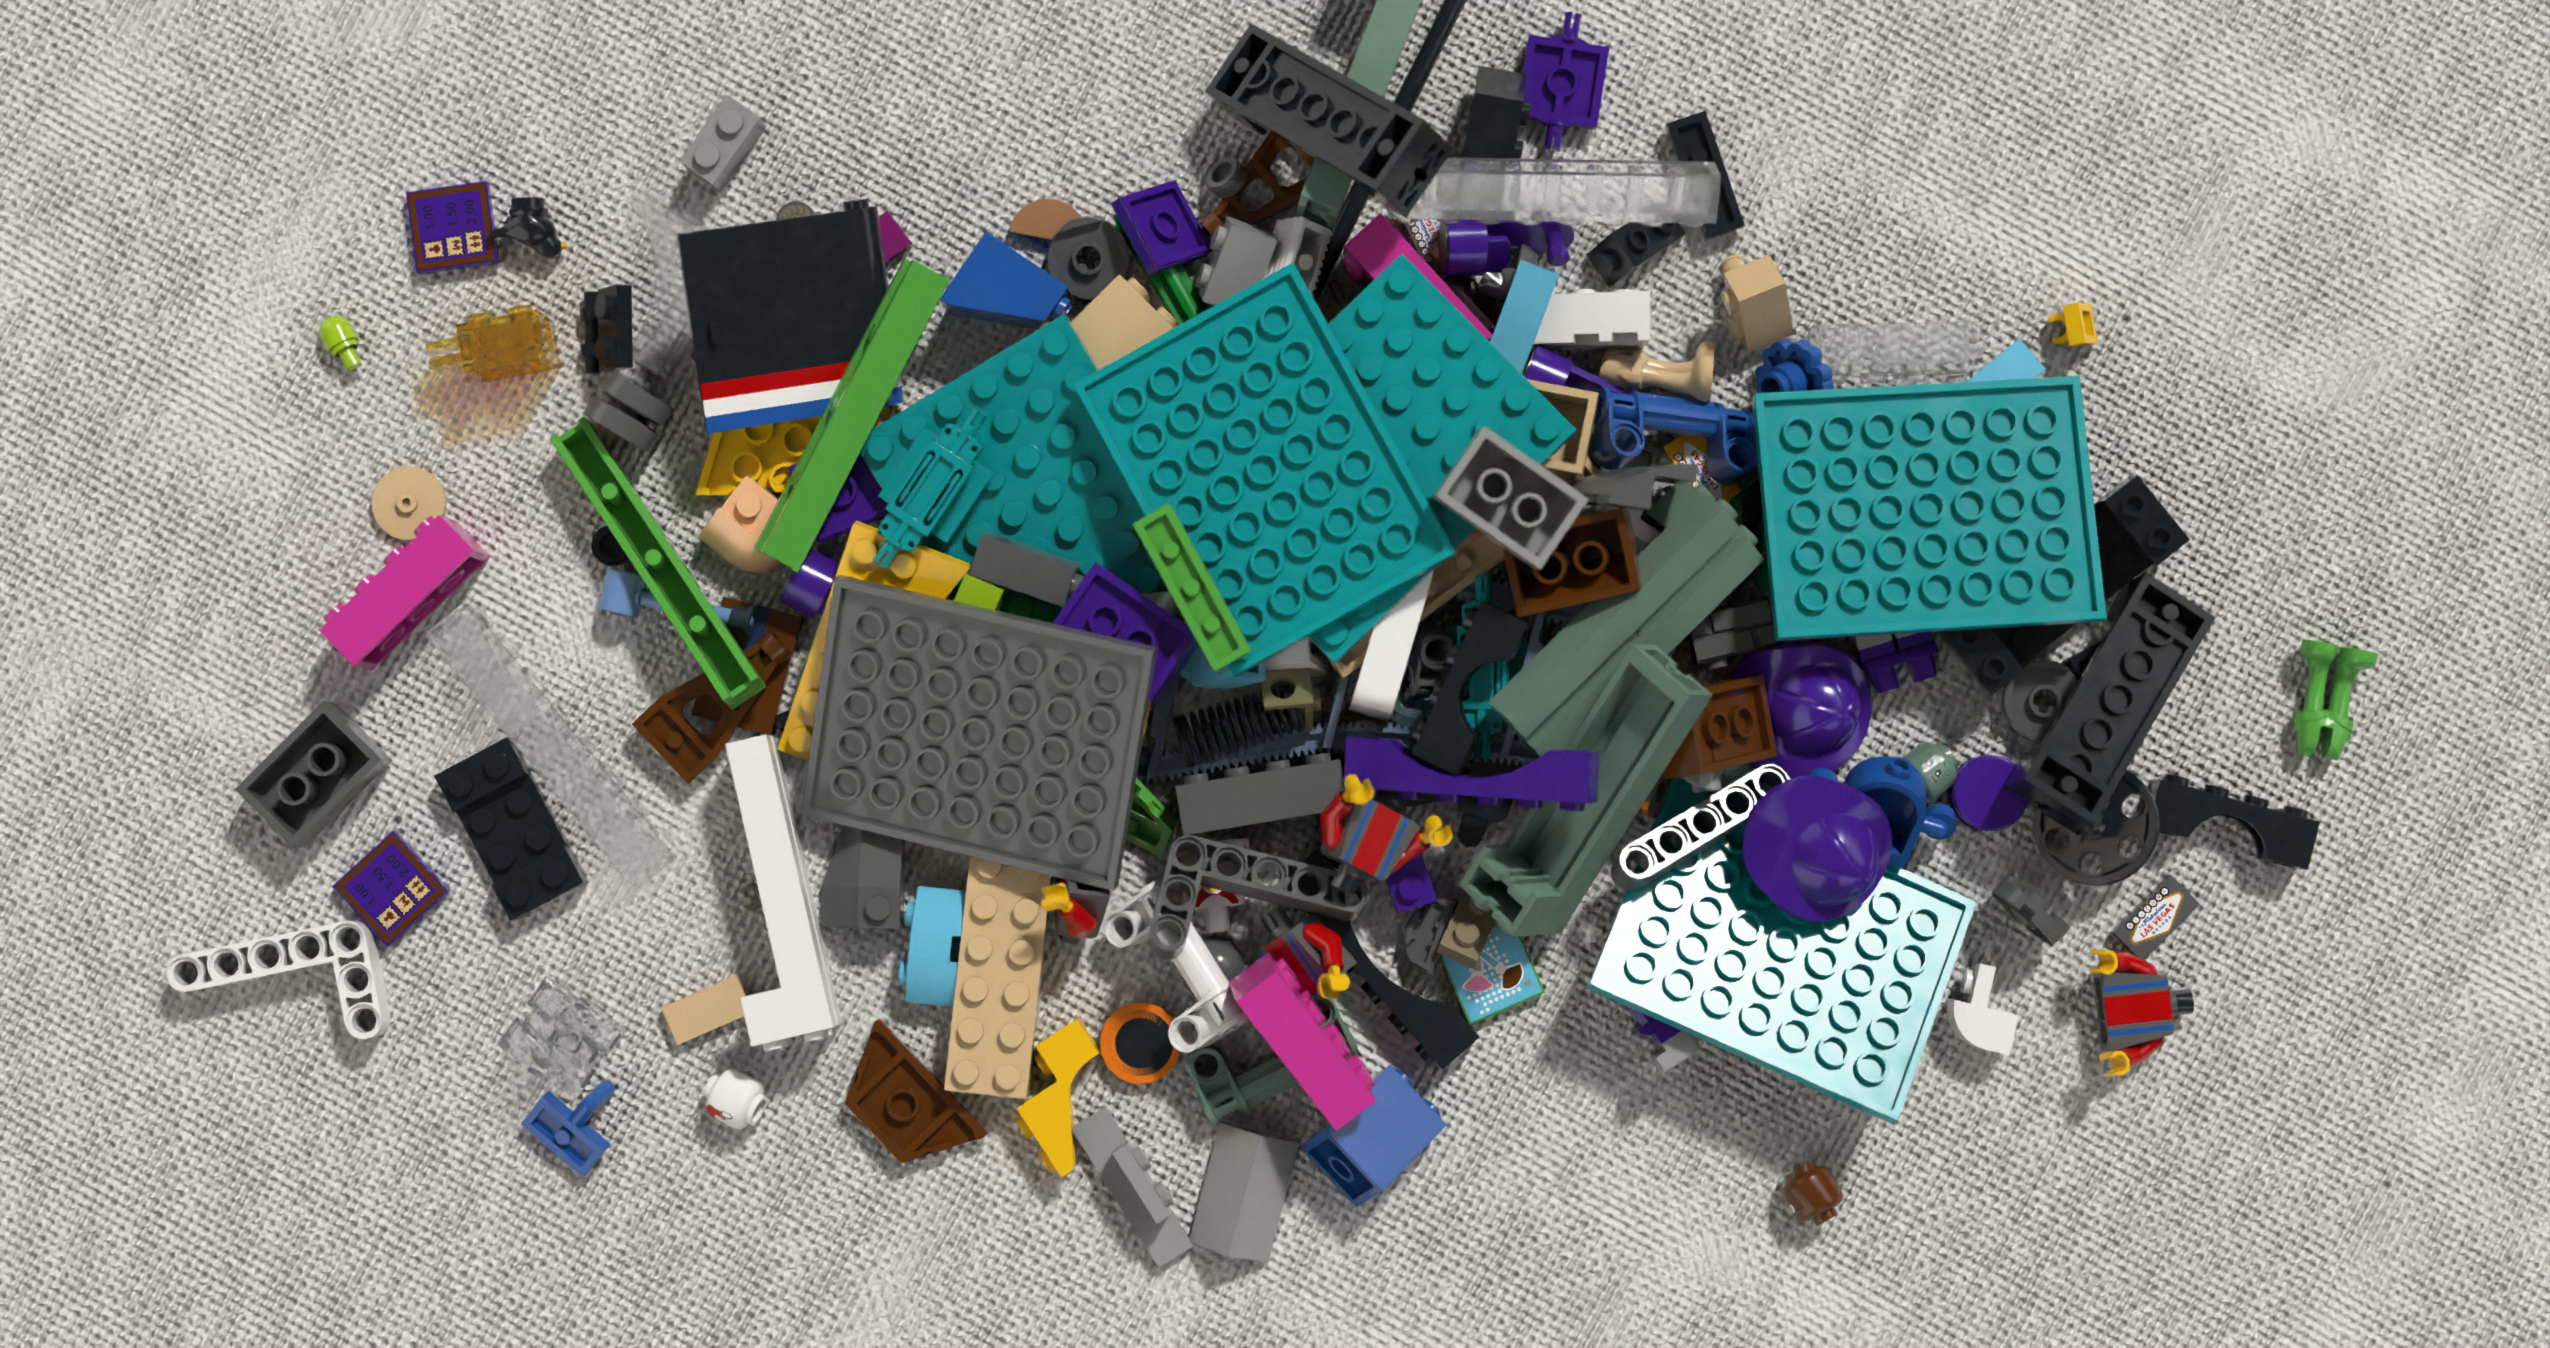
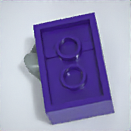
M1094 562L1053 622V624L1157 647L1158 651L1149 702L1155 706L1199 645L1170 591L1140 593L1096 562Z

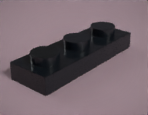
M1706 111L1667 123L1665 128L1704 240L1707 241L1743 229L1745 224Z

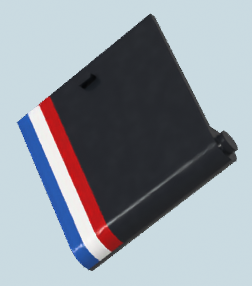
M868 198L844 201V209L837 212L676 234L707 434L823 415L888 289L877 206H869ZM901 375L884 406L904 402Z

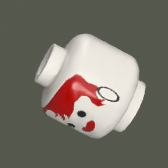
M734 1068L724 1071L720 1076L713 1075L703 1092V1096L707 1098V1113L736 1130L745 1128L747 1125H755L763 1115L768 1102V1097L764 1095L763 1084Z

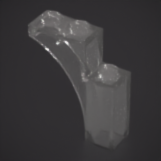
M636 187L627 201L638 214L650 240L654 260V289L648 315L633 343V360L668 381L692 343L676 234L705 230L703 226L706 222L687 209H684L681 215L668 207L671 200L650 187L648 192L645 193Z

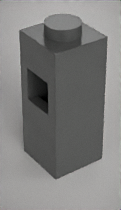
M988 531L981 535L969 572L971 576L1061 607L1065 606L1084 578V576L1078 574L1081 563Z

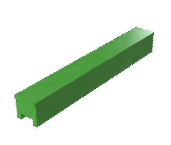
M903 258L754 546L755 549L784 563L785 567L798 573L950 280L948 276L938 274L914 260L909 261Z
M583 416L577 420L579 424L561 436L556 434L551 437V442L722 700L732 710L767 686L593 425Z

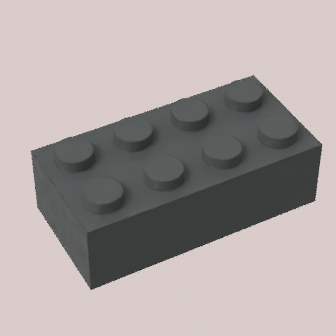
M1330 753L1306 756V765L1290 767L1288 759L1265 763L1266 771L1249 774L1248 766L1224 770L1225 778L1210 781L1207 773L1184 776V785L1175 786L1183 836L1319 814L1336 796L1339 788L1345 789L1343 787L1344 781L1340 759L1331 760Z

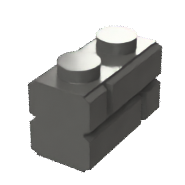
M1767 598L1715 609L1687 635L1692 662L1694 666L1704 664L1705 671L1730 666L1728 661L1730 657L1744 654V658L1755 652L1777 646L1778 644L1775 641L1774 625Z

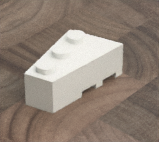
M1593 289L1571 290L1570 294H1555V290H1553L1532 349L1540 345L1548 350H1643L1650 341V291L1618 289L1612 290V292L1595 293Z

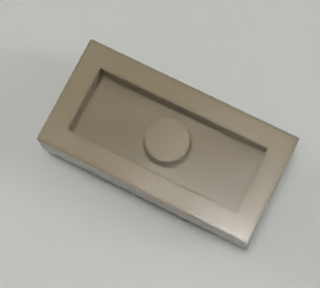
M1464 890L1436 952L1474 969L1496 920L1491 916L1492 910L1484 911L1476 907L1470 901V895Z

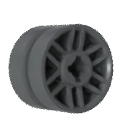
M608 370L598 388L611 399L610 402L598 397H592L582 414L636 447L648 452L658 435L645 422L649 421L656 425L664 426L673 408Z

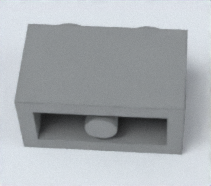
M726 94L682 156L680 163L686 170L720 193L765 130L766 125L759 116Z
M1227 216L1224 225H1218L1212 235L1210 249L1214 251L1209 264L1203 263L1196 277L1195 286L1199 287L1198 293L1201 300L1217 305L1262 280L1278 242L1273 232Z

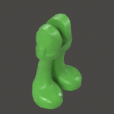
M2302 639L2300 652L2307 660L2309 679L2303 711H2296L2293 728L2296 732L2297 753L2312 756L2318 745L2321 727H2325L2321 743V755L2326 759L2338 760L2345 743L2352 737L2351 734L2354 727L2353 721L2348 719L2352 685L2360 671L2373 668L2377 664L2378 653L2347 647H2338L2337 649V645ZM2335 660L2334 685L2327 710L2324 709L2325 686L2330 664Z

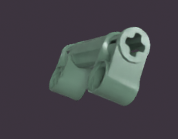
M1318 992L1314 993L1312 996L1316 1001H1323L1329 1006L1328 1014L1325 1017L1326 1021L1323 1022L1325 1026L1333 1022L1347 1041L1345 1043L1351 1050V1053L1348 1055L1357 1054L1361 1056L1346 1022H1343L1333 999L1322 998ZM1214 1044L1189 1052L1188 1071L1198 1091L1199 1100L1212 1126L1218 1124L1219 1118L1240 1108L1245 1111L1299 1084L1278 1055L1237 1075H1232L1222 1052ZM1205 1053L1213 1055L1218 1061L1216 1068L1210 1073L1199 1072L1194 1067V1062L1198 1056Z

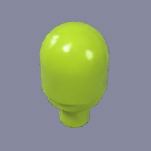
M341 316L326 318L320 326L319 334L328 353L332 354L335 359L341 358L347 371L359 368L362 365L356 353V350L359 348V339L350 322Z

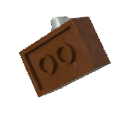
M1763 675L1727 679L1702 685L1712 694V697L1661 775L1662 779L1682 777L1692 785L1693 793L1720 790V777L1725 769L1777 756Z

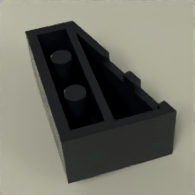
M1478 65L1475 91L1469 114L1453 208L1502 216L1504 202L1512 204L1516 179L1509 178L1511 165H1520L1524 141L1517 140L1519 126L1527 128L1531 103L1524 102L1527 74Z

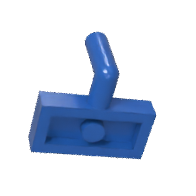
M602 1081L583 1098L574 1111L548 1091L540 1098L521 1125L581 1177H584L611 1145L590 1127L586 1121L614 1093V1085L610 1081Z

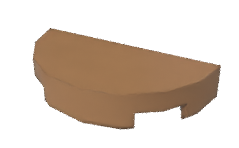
M1039 199L1025 205L1013 217L1008 233L1052 241L1054 234L1063 224L1082 216L1071 205L1057 199Z

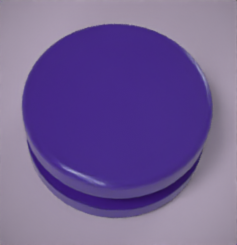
M1996 755L1978 756L1962 763L1956 769L1957 777L1954 784L1948 789L1949 804L1955 811L1958 820L1964 825L1979 831L2002 830L2018 821L2028 803L2004 788L2016 764Z

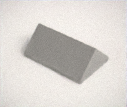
M1220 1122L1190 1234L1191 1242L1227 1257L1268 1263L1299 1142Z

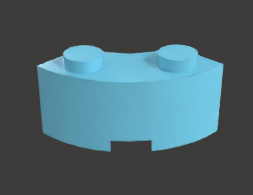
M918 886L916 901L907 903L905 926L912 928L908 960H901L898 984L906 985L905 1002L953 1007L966 891Z

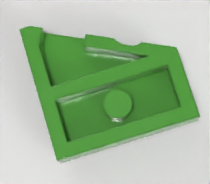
M1136 778L1126 839L1161 857L1178 820Z

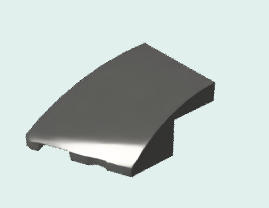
M1670 464L1613 469L1587 476L1568 485L1589 499L1586 505H1606L1642 511L1648 510L1651 507L1654 481L1677 485L1696 482L1698 465Z

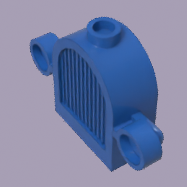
M1874 757L1866 759L1854 766L1843 784L1855 787L1867 794L1885 812L1892 832V848L1888 865L1904 869L1920 832L1938 840L1946 839L1955 832V811L1950 806L1941 803L1932 804L1926 808L1925 780L1921 773L1908 760L1902 757ZM1816 768L1807 774V776H1820L1838 782L1836 774L1826 768Z

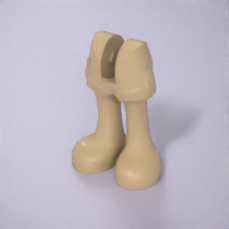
M1714 341L1701 342L1693 359L1681 363L1657 360L1648 357L1644 351L1637 349H1608L1601 356L1599 376L1603 380L1623 389H1642L1644 386H1653L1676 393L1691 395L1698 399L1711 400Z

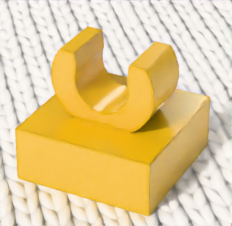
M2078 302L2064 305V314L2055 313L2048 318L2049 323L2063 322L2066 326L2065 334L2061 337L2052 338V343L2059 345L2069 344V346L2074 347L2098 344L2091 304Z

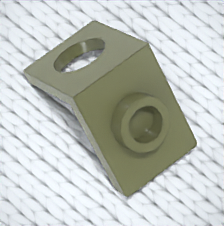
M1310 668L1265 671L1266 680L1261 682L1264 710L1302 708L1305 725L1304 732L1313 731V712L1321 711L1319 686L1312 687ZM1285 680L1294 686L1295 691L1288 698H1277L1272 694L1271 686L1277 681Z

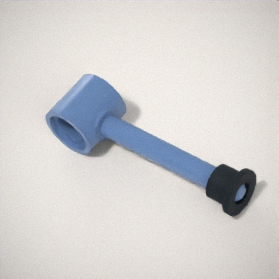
M607 569L598 609L636 618L639 617L640 609L643 606L663 610L651 591L646 590V583L641 576ZM713 605L723 622L729 625L730 630L743 632L744 637H751L757 620V606L750 605L749 608L735 605L730 609Z

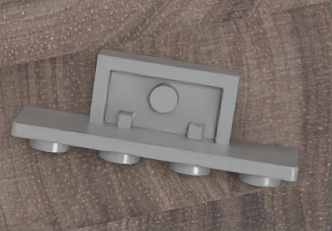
M1105 1106L1075 1125L1072 1129L1074 1135L1157 1266L1162 1267L1194 1246L1169 1207V1204L1174 1202L1170 1193L1161 1181L1156 1184L1147 1172V1169L1152 1166L1139 1146L1134 1149L1131 1147L1107 1107Z

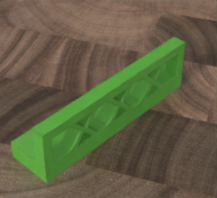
M1168 503L1132 523L1213 671L1221 674L1229 669L1228 665L1253 652L1172 505Z

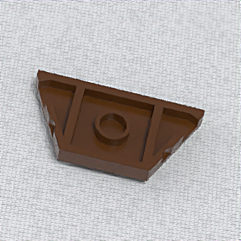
M878 1018L872 1026L868 1043L846 1098L845 1104L901 1163L984 1138L989 1132L950 1091L944 1090V1085Z

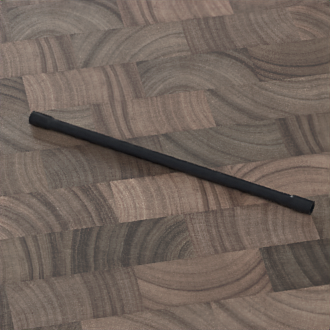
M1444 0L1393 103L1412 112L1467 0ZM1354 181L1342 205L1334 229L1331 231L1333 235L1328 237L1330 243L1326 245L1328 251L1324 252L1326 258L1321 260L1323 266L1319 268L1321 274L1317 275L1319 281L1314 283L1316 289L1312 291L1316 303L1370 196L1356 181Z

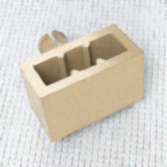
M1733 254L1723 259L1719 269L1721 274L1724 275L1726 291L1721 292V297L1727 312L1731 315L1726 318V323L1734 341L1741 339L1746 350L1750 353L1794 335L1786 284L1771 257L1767 255L1748 264L1744 263V259L1739 254Z

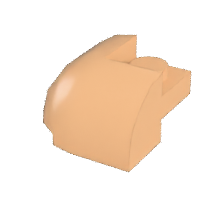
M746 475L722 507L718 508L698 537L699 540L728 563L744 572L763 573L778 568L782 562L754 548L778 499L749 475Z

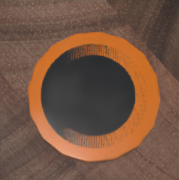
M1133 1002L1117 1009L1105 1022L1100 1036L1101 1055L1107 1068L1119 1079L1133 1084L1152 1083L1166 1076L1176 1065L1180 1051L1172 1046L1168 1037V1029L1174 1018L1164 1008L1149 1002Z

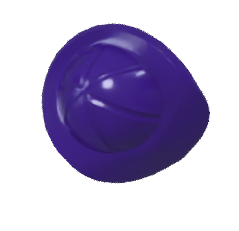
M1818 640L1793 641L1755 652L1743 659L1733 669L1728 679L1756 675L1764 676L1777 756L1747 763L1755 770L1766 764L1777 765L1787 773L1790 779L1807 776L1810 771L1816 768H1826L1834 772L1846 764L1858 751L1869 728L1872 715V696L1864 670L1856 659L1844 649Z
M1820 776L1795 777L1778 784L1768 791L1752 808L1743 836V857L1752 880L1775 906L1790 916L1807 922L1835 920L1859 907L1872 894L1881 881L1888 866L1892 848L1890 824L1880 805L1855 787Z

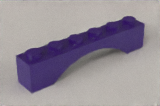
M1346 737L1344 779L1351 774L1357 775L1360 785L1365 779H1369L1374 788L1373 797H1381L1382 790L1397 791V799L1421 800L1422 793H1437V801L1461 803L1462 795L1477 796V804L1502 805L1503 798L1518 799V807L1543 808V801L1559 802L1560 810L1584 811L1585 804L1595 803L1598 800L1600 752L1565 749L1549 750L1532 763L1513 772L1494 777H1471L1455 775L1432 766L1423 759L1413 755L1398 739Z

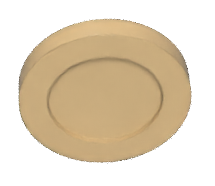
M400 467L388 472L377 483L372 495V512L377 524L387 534L402 540H413L416 537L414 530L421 522L430 516L434 519L438 515L445 517L447 510V497L440 481L431 473L417 467Z

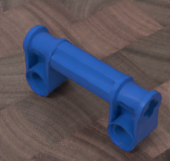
M1600 387L1596 391L1598 393V405L1594 420V454L1598 463L1605 469H1621L1641 453L1645 444L1644 429L1707 438L1708 473L1714 481L1722 485L1735 483L1757 464L1758 458L1752 407H1744L1742 410L1724 408L1723 404L1717 402L1661 396L1633 391L1629 395L1613 393L1607 387ZM1615 442H1617V443H1619V444L1621 445V447L1623 448V451L1618 448V446L1616 445ZM1729 457H1730L1731 459H1733V461L1735 462L1736 465H1734V464L1731 462V460L1729 459Z

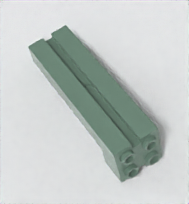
M1422 0L1376 1L1347 75L1348 78L1385 97ZM1315 158L1302 190L1295 217L1307 218L1333 231L1353 179Z
M1689 483L1674 484L1646 512L1650 519L1665 529L1638 555L1641 590L1591 601L1488 702L1536 757L1539 758L1549 750L1567 749L1632 644L1656 645L1668 655L1765 560L1755 548V545L1758 543L1757 538L1744 525L1738 526L1734 521L1738 517L1737 512L1722 498L1716 502L1715 497L1703 485L1698 484L1696 487H1693Z
M1631 645L1566 749L1600 752L1597 802L1585 804L1584 811L1560 810L1559 802L1543 801V808H1529L1509 842L1501 845H1483L1458 884L1470 895L1469 899L1476 907L1484 911H1493L1491 916L1497 921V927L1506 935L1518 937L1562 932L1712 697V694L1692 676L1681 673L1676 668L1678 664L1656 645Z

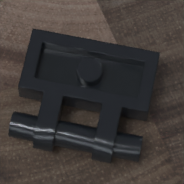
M616 284L598 289V292H584V307L580 308V321L584 322L585 344L580 345L581 358H585V374L595 375L601 374V371L608 372L610 370L616 372L632 368V285Z

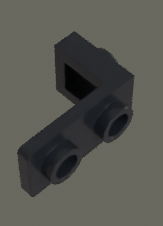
M1660 202L1612 232L1586 255L1610 288L1641 263L1683 237L1685 231L1666 204Z

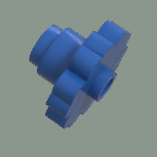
M1786 338L1773 343L1770 348L1762 352L1764 364L1755 370L1757 392L1834 389L1832 370L1829 365L1821 363L1822 353L1818 347L1811 345L1805 339L1792 342Z

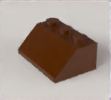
M1623 507L1576 518L1541 570H1534L1503 548L1518 618L1641 590L1637 545L1629 510Z

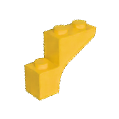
M1079 1017L1035 1046L1039 1054L1034 1056L1038 1066L1046 1077L1053 1074L1057 1081L1016 1108L1020 1114L1015 1118L1018 1126L1028 1139L1033 1136L1036 1138L1043 1149L1038 1152V1155L1044 1166L1050 1173L1057 1170L1061 1178L1070 1173L1076 1163L1074 1133L1072 1131V1084L1080 1068L1101 1052Z

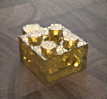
M532 305L511 307L507 309L508 315L493 318L491 313L469 315L466 317V323L456 324L458 337L425 344L427 354H444L460 351L459 353L429 359V369L444 370L463 366L464 373L480 383L560 369L561 363L553 320L538 309L533 310Z

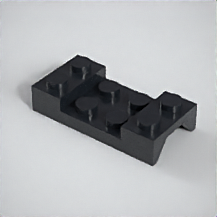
M506 737L434 775L452 812H456L491 877L494 883L491 886L510 921H517L545 903L589 882L514 738Z

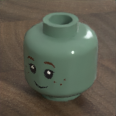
M1923 742L1902 757L1908 760L1923 776L1926 783V803L1935 801L1951 788L1956 780L1958 762L1952 752L1943 744Z

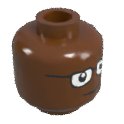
M1813 1161L1785 1176L1787 1183L1783 1186L1782 1193L1798 1221L1807 1222L1813 1219L1816 1226L1838 1215L1835 1206L1842 1202L1844 1195L1827 1166L1820 1165L1816 1167Z

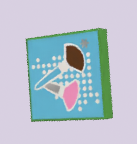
M1496 924L1493 925L1474 969L1441 954L1440 959L1469 1025L1545 993L1521 936H1508Z

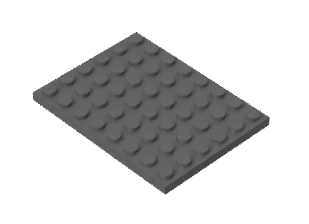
M839 575L834 579L801 815L1114 891L1119 885L1158 648Z

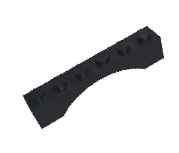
M1318 849L1302 862L1336 871ZM1304 880L1298 884L1299 891L1306 896H1314L1319 893L1318 886L1310 880ZM1341 891L1338 897L1346 905L1345 892ZM1307 912L1308 915H1316L1327 928L1339 934L1343 947L1357 962L1347 972L1350 974L1356 969L1366 981L1360 986L1375 1005L1382 1000L1393 1012L1387 1019L1399 1033L1404 1036L1410 1032L1420 1044L1414 1050L1429 1067L1437 1063L1443 1070L1480 1038L1453 1005L1432 1001L1410 993L1389 980L1371 962L1361 948L1350 921H1342Z

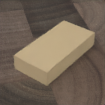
M739 974L666 1005L661 1009L678 1046L744 1017L740 997L748 996Z

